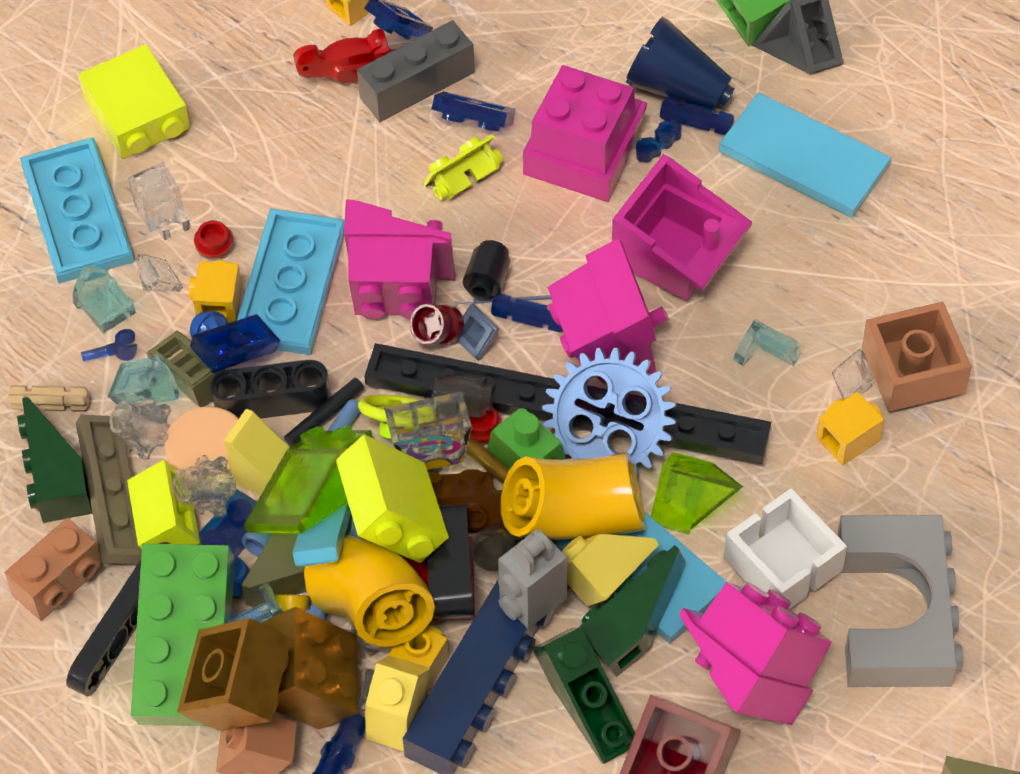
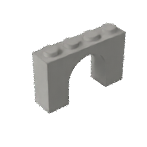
M841 515L837 536L847 546L844 567L841 573H890L901 576L919 589L927 605V612L918 621L909 626L893 629L848 630L845 645L847 686L952 687L955 672L961 671L963 667V651L961 644L954 643L953 632H958L959 610L958 606H951L950 594L955 593L956 580L954 568H947L946 556H951L952 536L950 531H944L943 516Z

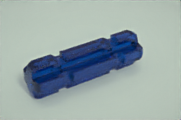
M668 97L664 98L660 108L661 119L671 122L679 119V124L706 131L714 128V133L726 135L734 125V115L731 113L719 111L718 114H715V109L684 102V105L679 104L680 100Z
M501 293L495 294L491 304V314L493 316L507 319L509 315L512 316V321L540 328L548 325V330L563 332L562 327L555 322L550 310L547 309L548 305L521 298H516V301L511 300L512 296Z

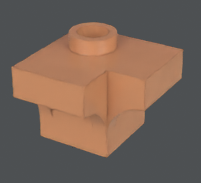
M274 712L271 722L220 731L216 772L223 774L244 772L258 774L280 773L293 763L297 722L281 718Z

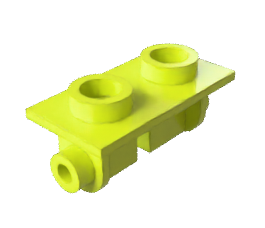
M491 134L483 140L476 136L459 148L461 153L450 160L446 155L429 166L430 173L423 182V185L427 186L434 182L436 186L433 187V192L439 200L444 198L450 200L472 185L465 172L469 171L475 181L478 182L492 172L497 171L500 168L499 164L504 160L497 149L491 150L488 146L493 140L494 135Z

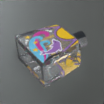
M462 392L384 408L394 448L425 462L428 472L439 473L443 467L460 464L464 461L472 426Z

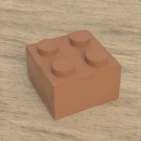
M943 301L866 320L862 348L888 412L966 393L972 366Z

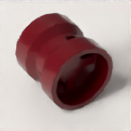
M435 304L420 305L412 313L409 323L410 331L418 342L440 345L453 344L459 340L465 326L464 318L456 307Z

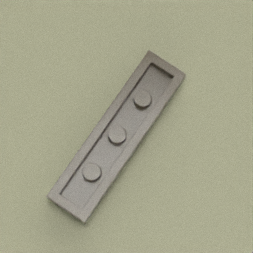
M80 415L76 422V429L102 563L138 564L141 560L142 548L138 546L127 483V480L132 477L120 417Z

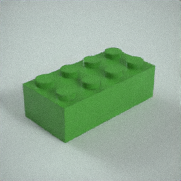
M142 544L131 717L139 725L206 726L177 713L198 630L231 622L235 557L228 545Z

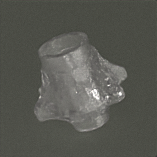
M152 397L145 398L141 403L121 402L111 414L110 428L124 440L126 451L131 453L136 450L139 458L143 460L150 459L152 451L157 446H164L169 437L167 431L170 424L167 423V419L171 412L170 406L166 404L156 406L155 399Z
M201 455L196 459L193 466L179 470L173 480V492L176 499L182 503L193 505L198 515H204L207 510L216 517L225 515L226 501L236 492V480L227 471L228 460L224 456H219L214 461H210L207 455Z

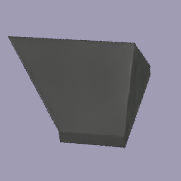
M789 0L752 44V46L809 74L844 63L829 0Z

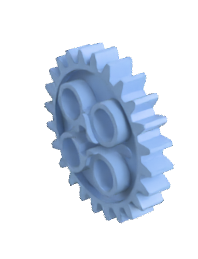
M596 348L594 361H591L586 353H581L580 361L582 366L577 367L574 363L567 361L565 365L570 375L566 377L561 374H555L553 376L561 386L559 390L546 389V393L555 400L554 404L543 405L542 410L553 413V419L545 421L542 425L555 429L556 433L553 435L562 443L564 455L569 454L572 457L571 459L619 454L611 446V436L619 429L628 432L631 436L632 444L627 452L631 457L636 476H638L639 469L637 463L641 462L644 466L651 468L653 462L649 454L651 452L660 456L665 454L663 448L658 443L660 440L671 441L673 439V436L664 431L665 425L677 423L676 419L666 416V410L677 406L676 402L664 401L663 398L672 389L671 386L659 387L657 385V382L663 375L662 371L649 375L647 371L651 361L646 359L639 366L635 365L636 352L633 351L627 355L625 360H621L619 348H613L610 359H606L602 348ZM594 376H601L608 385L607 394L600 400L592 398L587 390L588 382ZM632 391H639L646 397V408L639 415L632 414L626 408V397ZM576 399H581L600 408H609L612 403L615 405L614 412L617 415L638 421L644 425V428L640 431L619 421H611L607 426L604 424L605 417L603 415L576 406L575 401ZM581 414L589 417L593 423V431L587 438H580L573 431V421Z

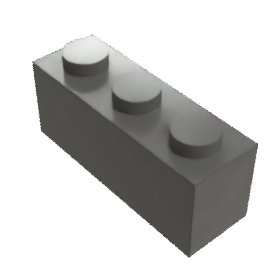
M452 20L357 69L360 99L380 123L475 73L473 43Z

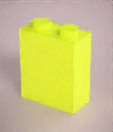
M147 44L78 73L83 98L121 159L141 153L155 144L177 137L182 132L190 129L186 104Z
M365 434L336 459L359 537L419 563L449 538L425 462Z

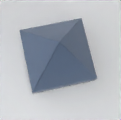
M470 304L463 315L465 325L463 334L457 341L477 360H481L500 328L475 304Z

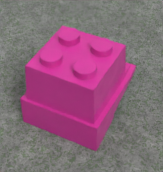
M562 65L532 120L531 137L523 150V175L609 202L646 111L647 102L635 99L634 87Z
M663 154L612 219V241L617 238L622 241L634 274L688 301L696 289L703 292L750 229L752 221L704 187L702 180L672 158Z
M346 199L344 237L348 252V282L355 315H362L368 319H380L385 315H401L406 319H410L414 310L420 305L435 304L437 279L456 281L451 233L442 231L443 223L441 221L430 220L427 222V226L393 217L392 210L357 200Z
M617 238L585 255L586 264L548 286L547 288L552 299V303L548 307L553 319L562 327L564 335L560 337L563 349L570 358L576 357L580 365L581 353H586L591 361H594L596 348H602L606 359H610L613 348H619L621 360H625L631 351L636 352L635 365L637 366L646 359L650 360L651 363L647 372L651 375L657 372L650 344L656 341L654 328L669 321V317L662 306L650 313L648 312L623 243ZM596 376L603 384L606 383L604 378Z
M726 582L705 613L682 608L679 616L701 649L695 662L708 670L711 666L713 667L709 675L735 712L792 725L814 691L808 685L832 641L819 632L822 626L816 620L804 613L799 612L797 615L790 610L791 601L772 589H769L766 593L746 582L744 587Z

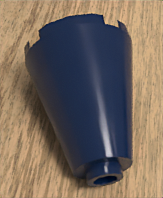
M662 16L649 33L654 37L651 36L647 43L643 44L627 74L625 83L641 90L714 111L717 105L724 108L735 90L734 87L729 85L732 77L670 20Z

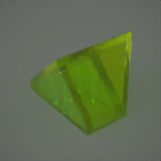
M672 452L662 465L650 517L665 529L689 535L691 529L743 486L713 462Z

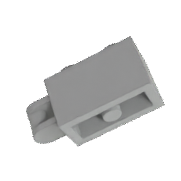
M536 529L498 559L499 605L510 619L516 620L518 618L529 629L567 599V556L539 529Z

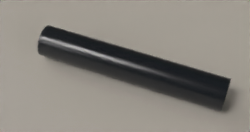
M354 377L284 436L288 445L295 449L339 412L349 400L354 399L364 391L365 388L362 382Z

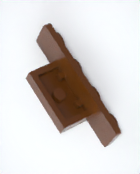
M467 469L458 474L443 475L437 472H428L438 505L467 504L468 533L507 531L501 516L502 490L493 489L492 476L489 472H482L477 469Z

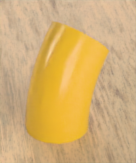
M628 452L581 459H543L525 456L514 463L503 483L501 516L505 528L514 536L526 538L536 529H539L548 539L569 540L575 539L578 536L586 539L597 534L623 535L644 531L646 528L641 492L634 465Z
M345 535L337 562L305 566V586L312 603L323 613L343 616L353 624L357 634L366 643L387 647L411 641L425 630L433 618L435 605L432 595L424 580L413 567L396 552L366 539Z

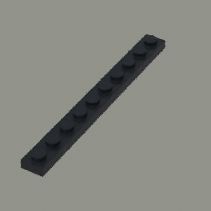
M377 343L374 345L364 375L365 385L455 403L457 396L461 393L459 404L468 406L480 403L488 404L496 411L513 414L519 408H524L529 413L534 414L538 420L543 421L553 419V413L542 410V406L554 404L555 400L546 393V389L559 390L561 386L554 378ZM587 385L588 393L594 399L600 400L608 392V389ZM628 394L625 404L629 412L639 415L644 412L647 401L644 396ZM576 399L575 401L576 406L603 415L605 417L604 424L607 426L611 421H619L640 431L644 428V425L638 421L617 415L614 412L615 405L612 403L609 408H600L581 399ZM676 403L677 406L666 410V416L676 419L677 423L665 425L664 431L673 436V439L671 441L660 440L658 444L763 465L771 430L770 421ZM581 414L574 419L573 427L593 430V423L586 415ZM619 429L613 433V435L631 438L629 433Z

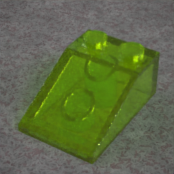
M345 426L334 431H325L323 427H316L302 433L300 436L301 441L286 450L244 524L246 532L302 534L346 504L348 500L336 459L363 434L374 439L371 430H352L351 426Z

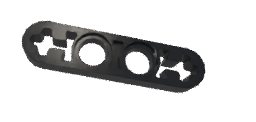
M141 560L71 665L66 679L68 688L82 695L91 696L97 690L136 630Z

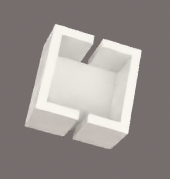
M790 488L762 508L761 518L755 513L726 533L724 559L745 582L759 587L766 593L769 589H772L791 601L789 609H791L808 596L809 587L816 591L843 571L847 546Z

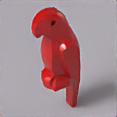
M383 28L372 30L371 34L366 38H345L328 45L324 50H319L317 45L300 47L294 52L293 58L299 76L305 78L322 77L341 83H351L358 81L357 69L396 49L388 47Z

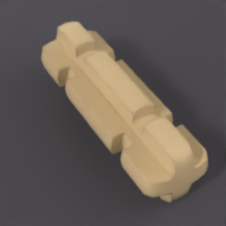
M13 385L10 387L8 402L12 409H23L22 398L26 397L39 410H65L66 406H70V410H86L89 404L88 389L81 386H71L70 390H65V386H32V389H27V385Z

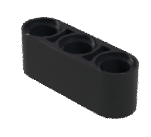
M301 360L225 370L216 374L210 383L213 406L233 413L238 419L246 409L253 411L260 419L309 413L315 411L331 397L327 369L321 362L316 360ZM316 384L314 387H306L307 385ZM271 389H272V390H276V391L271 392V393H270V392H266V391L271 390ZM228 395H235L231 398H225Z
M467 504L439 505L449 538L427 557L428 589L435 605L432 619L473 617Z

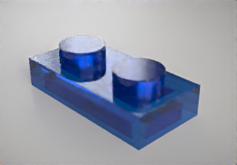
M369 0L364 8L375 16L373 23L390 34L394 31L407 40H410L412 36L419 38L433 29L431 25L409 9L385 0Z
M443 91L434 95L431 110L442 112V118L448 121L462 123L467 118L478 121L479 128L489 131H500L501 127L504 128L513 124L516 109Z
M255 314L194 334L190 347L210 371L215 373L276 352L280 339L259 315Z
M237 489L198 533L200 539L198 545H228L233 555L238 557L245 549L241 539L251 525H257L259 521H265L270 514V509Z

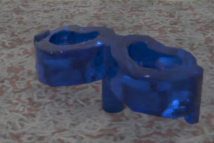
M676 117L675 119H668L659 123L655 130V138L646 137L639 139L635 145L637 160L639 162H651L653 158L661 155L663 149L671 148L675 141L680 140L682 136L681 118Z

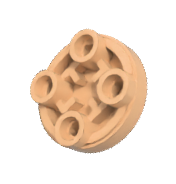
M211 406L198 407L183 413L171 424L166 433L165 451L169 464L180 471L189 481L196 483L200 488L208 489L216 486L219 481L231 476L224 439L239 419L227 410Z

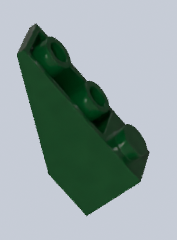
M28 397L22 398L24 414L18 415L17 421L21 439H28L29 449L22 450V458L26 474L32 473L34 483L27 484L30 508L39 509L43 523L62 520L67 517L73 518L92 514L81 457Z
M676 545L668 551L662 550L655 554L649 560L647 569L635 579L628 578L615 590V596L603 606L593 607L581 620L582 624L580 626H582L594 652L616 677L647 652L652 644L685 565V560Z
M582 626L567 629L533 647L532 650L552 689L600 762L604 764L628 751L635 731Z

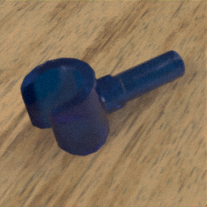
M131 329L120 330L115 335V343L81 352L82 360L87 361L108 355H116L117 358L123 361L132 360L137 353V344H132L135 341V332Z

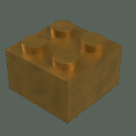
M296 606L261 622L272 629L292 637L288 650V665L282 674L279 686L277 712L319 730L357 714V635Z
M251 618L198 630L177 713L218 731L271 722L272 715L278 706L279 686L282 674L288 665V650L292 637Z

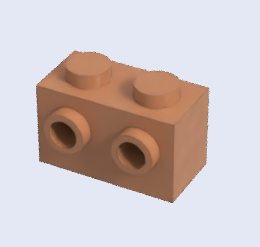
M67 517L4 573L13 597L42 621L103 567L96 541Z

